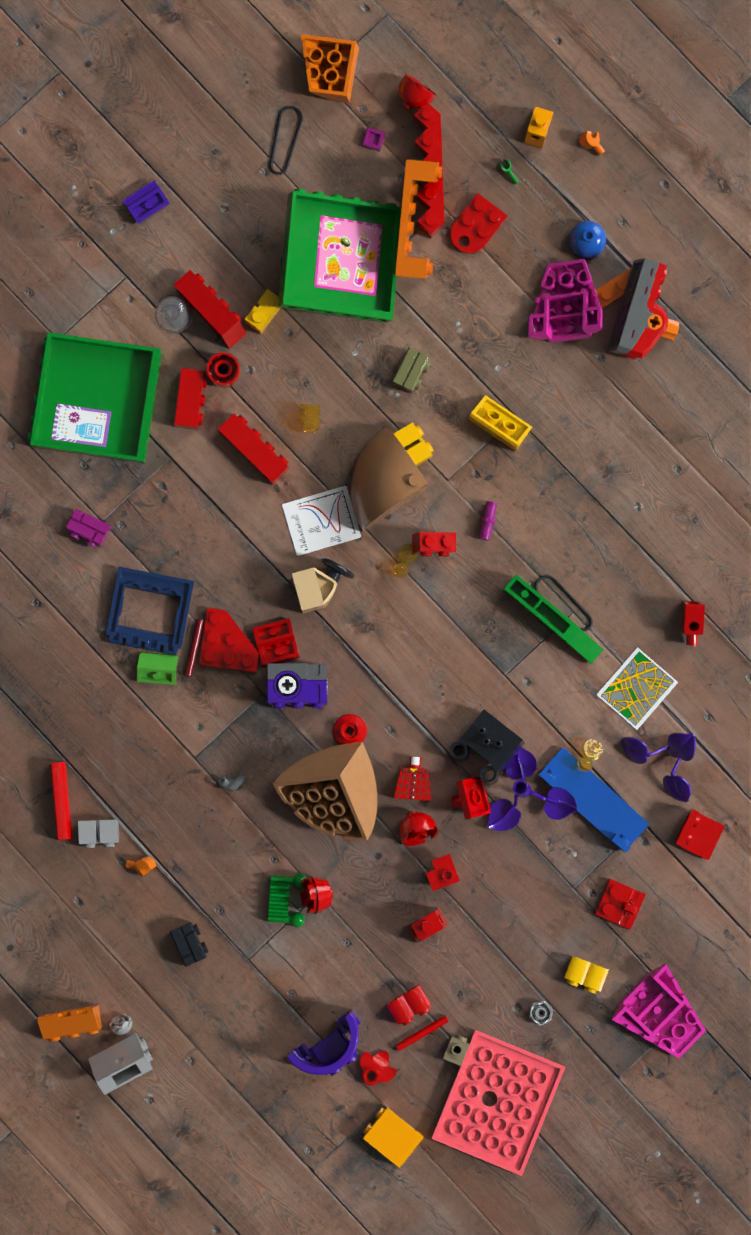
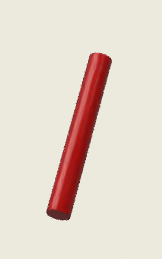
M446 1015L396 1044L399 1052L448 1023Z

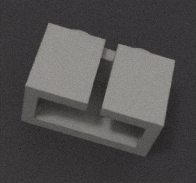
M119 820L78 821L79 844H84V848H95V844L103 843V847H115V843H119Z

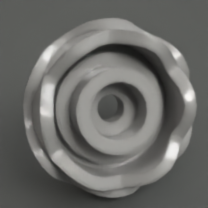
M537 1001L530 1006L529 1018L536 1025H544L551 1021L553 1009L547 1002Z
M126 1014L114 1017L111 1023H109L110 1031L117 1035L129 1032L132 1027V1018Z

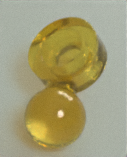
M405 544L399 549L398 557L400 563H397L393 568L394 575L399 578H403L408 574L407 564L413 563L418 554H412L411 556L405 554L406 550L412 553V544Z
M591 739L584 744L582 748L584 757H581L577 762L579 770L583 772L591 770L593 766L592 760L598 759L603 752V747L599 741Z

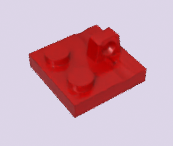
M609 879L595 914L631 930L646 894Z

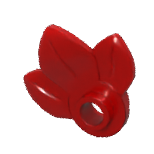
M365 1051L361 1056L360 1065L363 1069L361 1078L366 1085L373 1086L378 1082L386 1083L395 1077L397 1070L388 1066V1051L378 1052L374 1056ZM369 1072H373L375 1074V1077L373 1079H369L367 1077V1074Z

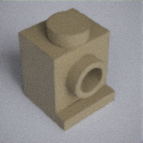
M458 1034L456 1037L451 1036L443 1059L461 1066L470 1043L466 1042L467 1038ZM455 1046H459L461 1048V1051L459 1053H455L453 1051Z

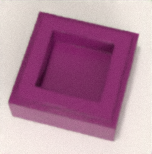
M367 127L362 147L380 152L385 132Z

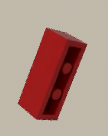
M181 368L174 422L177 428L198 430L199 425L203 423V414H200L201 406H205L206 395H203V388H207L208 376H205L204 371Z

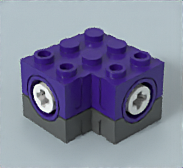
M268 664L269 705H272L274 709H285V705H292L293 709H304V705H312V708H324V705H328L327 664Z

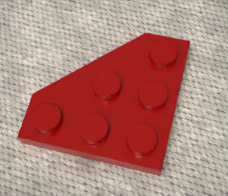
M207 608L199 665L257 673L259 653L226 610Z

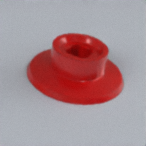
M343 715L336 720L333 726L334 739L339 745L364 742L367 736V726L363 719L357 715ZM349 726L355 730L351 736L345 733Z

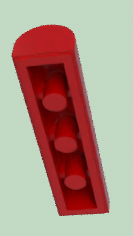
M66 762L51 763L57 839H73Z

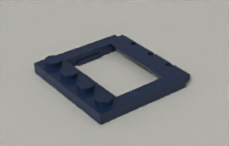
M119 567L106 635H110L108 643L122 645L123 638H126L125 646L141 649L143 641L145 642L144 650L160 652L161 645H164L163 653L176 656L178 648L182 649L195 581ZM125 587L181 598L175 619L174 636L118 625L125 598Z

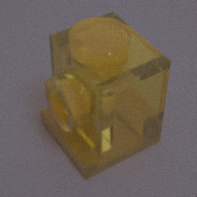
M301 404V411H304V413L300 415V424L304 425V433H315V430L319 431L320 405Z

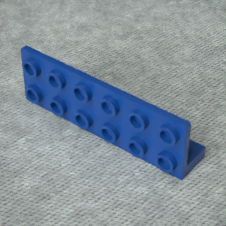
M564 747L538 774L551 788L559 787L567 790L577 803V811L624 853L631 848L632 843L649 825L644 818Z

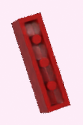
M234 413L218 431L274 485L289 470L287 466L289 462L281 454L277 456L273 452L275 448L268 441L264 443L260 439L262 435L255 428L251 430L246 425L248 421L242 415L237 416Z

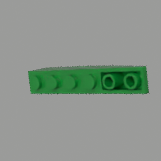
M517 574L504 588L503 591L590 664L604 650Z

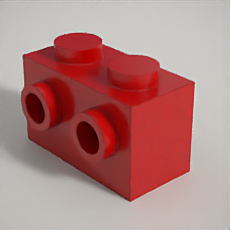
M418 532L412 534V554H420L421 557H429L432 554H438V557H449L450 553L456 552V533Z

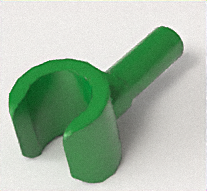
M503 159L506 163L504 168L502 164L497 163V167L500 170L506 171L514 184L519 182L511 170L512 164L509 160Z

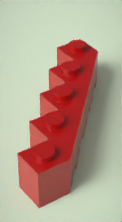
M428 103L414 114V121L425 130L415 141V148L426 157L423 161L439 162V166H442V177L438 178L437 182L425 181L427 184L419 191L416 199L428 210L418 220L417 226L432 238L444 226L445 217L441 114Z

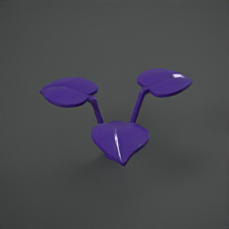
M671 733L668 736V745L651 753L648 752L647 745L637 738L623 737L621 739L626 755L637 764H644L647 761V757L669 749L671 756L678 759L671 771V776L666 775L663 777V786L674 799L689 802L691 796L690 785L683 777L675 776V771L681 760L690 761L693 759L696 750L694 733Z
M521 747L505 767L507 775L512 780L519 779L513 784V791L515 793L514 804L512 805L508 799L495 801L490 808L491 814H489L488 828L495 831H506L514 828L521 819V812L516 809L519 797L526 798L532 794L547 801L544 805V811L548 817L555 820L564 819L577 810V803L574 797L563 788L555 787L550 789L548 798L531 790V787L524 780L525 777H530L534 774L537 768V761L532 753Z

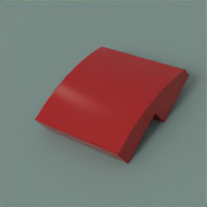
M290 618L253 627L262 667H267L268 664H279L300 658Z

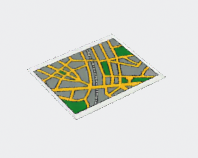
M637 647L597 693V696L638 730L678 682Z

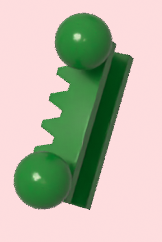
M299 873L294 877L271 875L268 922L290 923L293 927L297 928L304 924L305 917L302 913L295 912L292 915H288L290 884L298 889L304 888V885H301V880L307 878L304 874Z

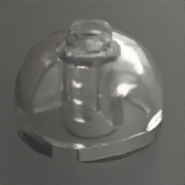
M168 296L158 303L155 309V319L157 325L166 333L179 334L189 327L193 320V312L190 304L185 299L179 296Z

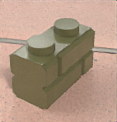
M409 347L392 380V384L410 393H413L414 389L418 391L423 381L420 377L423 372L427 373L431 365L428 362L429 357Z

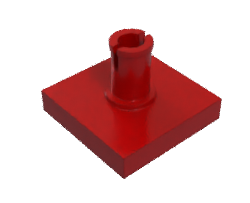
M480 776L456 782L459 796H453L451 803L454 808L462 807L465 820L491 814L485 785Z

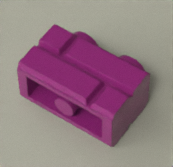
M75 509L66 530L69 531V536L77 540L80 537L87 540L86 544L96 548L97 545L103 546L111 530V525Z

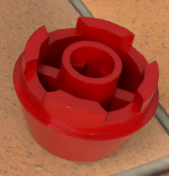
M309 876L301 880V885H304L303 892H300L303 908L307 907L308 909L306 910L307 914H317L331 906L333 891L326 879Z

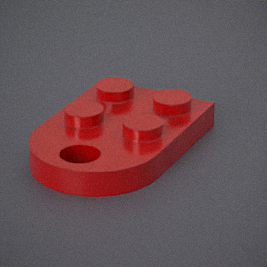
M477 193L452 226L451 241L454 247L465 254H475L481 251L504 223L508 215ZM465 237L470 243L468 246L462 247L459 245V239Z

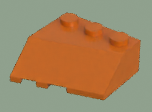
M99 1005L37 1017L43 1040L48 1039L49 1042L58 1041L61 1036L68 1035V1038L79 1037V1033L87 1032V1035L99 1033L98 1030L103 1028Z

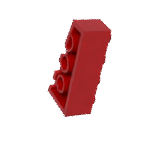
M189 270L173 284L188 304L194 310H197L201 318L206 323L209 322L210 327L218 337H222L230 349L247 334L239 322L241 320L240 316L235 311L231 313L227 309L229 305L223 298L219 300L215 296L217 293L210 285L206 287L204 284L205 280L199 273L194 274Z

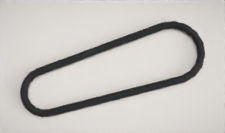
M295 106L283 108L278 117L270 160L271 171L278 175L285 173L289 167L303 121L302 112ZM294 109L300 115V122L286 167L283 171L277 172L273 169V159L281 116L285 110Z
M544 575L538 578L534 587L537 592L540 580L544 578L552 579L590 619V625L587 628L580 629L587 631L592 627L593 620L590 614L554 577Z

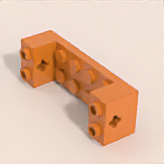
M406 160L395 276L426 279L432 274L433 262H430V258L408 256V253L412 251V241H409V236L414 231V222H411V215L415 214L416 203H413V195H417L418 184L415 183V180L437 182L438 178L442 177V166H439V162Z

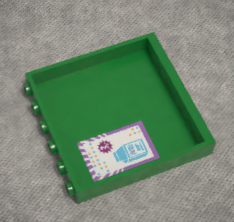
M48 332L47 337L43 339L42 345L45 353L40 358L42 372L37 377L39 391L34 396L36 410L31 415L33 429L28 434L30 445L33 448L145 464L162 350L160 348Z

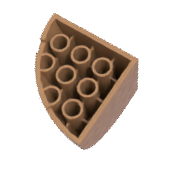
M387 426L377 432L365 445L357 459L352 474L351 502L354 515L362 532L427 491L428 483L400 441Z
M363 742L337 745L315 752L290 766L273 783L282 801L285 804L288 803L295 810L294 814L318 831L330 836H334V834L342 836L346 840L363 841L368 840L377 814V786L373 767Z

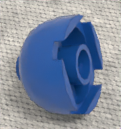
M582 221L576 224L568 237L569 247L581 259L595 258L603 252L606 245L604 229L593 221Z

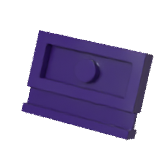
M155 180L123 200L138 225L170 204Z

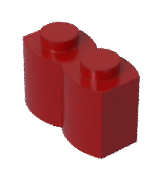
M419 984L393 999L386 1006L396 1023L405 1026L413 1021L412 1017L419 1013L422 1016L430 1011L431 1003Z

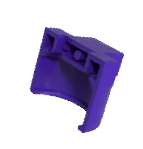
M351 1009L336 1020L340 1026L338 1029L311 1048H308L304 1042L288 1053L287 1059L303 1072L314 1075H335L344 1065H349L357 1059L355 1055L358 1054L356 1050L360 1028L358 1025L361 1021ZM347 1032L351 1035L350 1039L346 1035ZM314 1057L318 1064L311 1063L310 1058Z

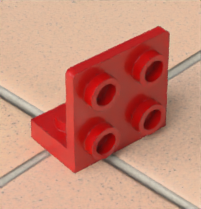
M690 809L674 844L709 860L725 826L694 809Z

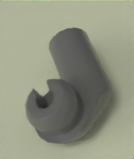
M240 772L234 779L224 776L220 777L218 784L223 790L234 791L247 778Z

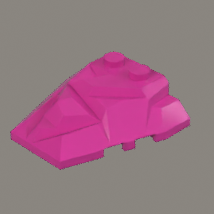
M585 259L548 264L541 283L542 291L535 300L536 308L529 317L528 337L537 340L548 339L554 343L591 338L592 333H597L602 329L603 311Z

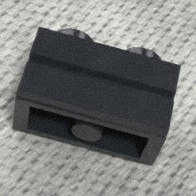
M189 922L170 931L185 967L207 957L206 953L209 951L205 942L201 943L198 937L201 933L197 924L193 925L192 922Z

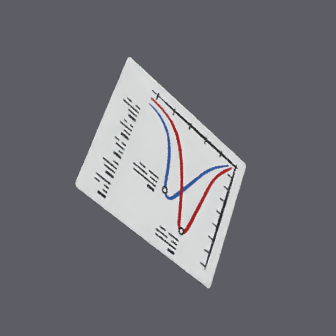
M347 486L282 504L297 556L361 538Z

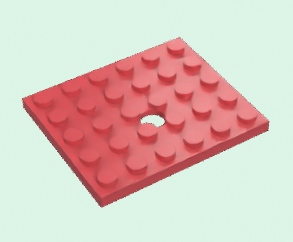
M475 1029L432 1139L522 1176L565 1066ZM487 1091H492L497 1095V1101L492 1106H486L482 1102V1095Z

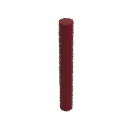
M196 619L184 674L186 676L192 677L204 620Z

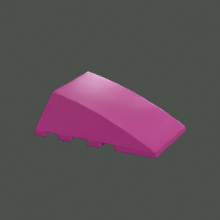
M666 963L647 973L620 1001L612 1017L613 1021L677 1058H680L706 1031Z

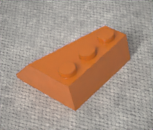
M300 34L309 92L329 100L350 103L359 51L357 42Z

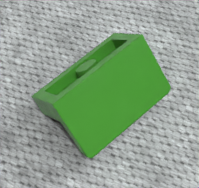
M140 653L137 666V682L175 685L178 656Z

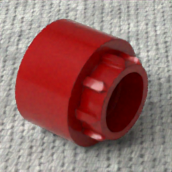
M220 352L209 359L207 374L214 385L227 388L238 381L240 366L233 355ZM221 366L229 368L228 373L224 375L220 374L218 370Z

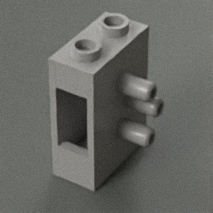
M137 1033L88 1058L95 1081L104 1095L153 1069L150 1062L153 1058L147 1050L148 1045L144 1038H139Z

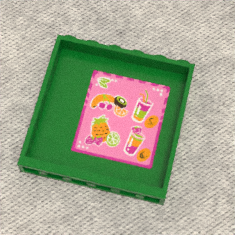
M294 189V191L290 192L287 200L278 307L384 323L392 321L402 207H397L395 203L379 204V201L376 200L364 202L357 197L345 199L342 198V195L338 194L325 196L323 192L318 191L313 192V194L306 193L304 189Z

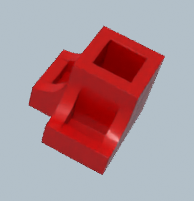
M450 854L432 860L434 870L426 873L432 891L460 881Z

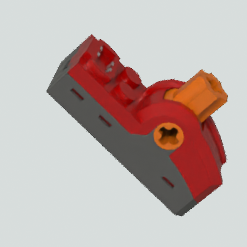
M647 258L634 260L608 344L609 352L633 360L636 358L642 359L651 351L660 337L674 341L679 331V322L668 319L664 309L655 304V301L658 300L661 294L660 285L664 283L667 267L665 264Z

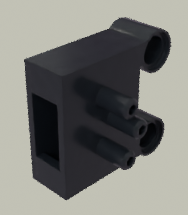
M484 709L460 740L451 745L450 754L456 761L462 762L469 756L468 749L473 750L490 764L481 768L480 778L485 784L493 785L498 781L499 774L525 742ZM457 748H464V753L461 756L455 755ZM487 771L494 772V776L490 780L484 778Z

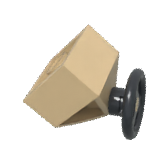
M326 557L320 559L324 565L329 567L325 574L316 568L292 573L302 613L325 608L335 593L337 582L341 578L340 575L353 579L354 574Z

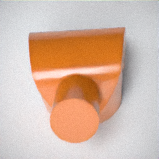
M591 131L581 133L579 143L582 148L587 150L594 148L599 156L605 152L599 144V132L592 135Z
M148 856L136 862L129 860L126 862V868L135 869L141 877L156 867L154 859Z

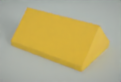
M486 395L469 416L471 422L515 452L532 429V426Z

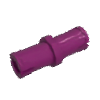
M486 501L484 515L480 520L482 525L479 539L490 541L493 524L496 523V520H494L497 508L496 502Z

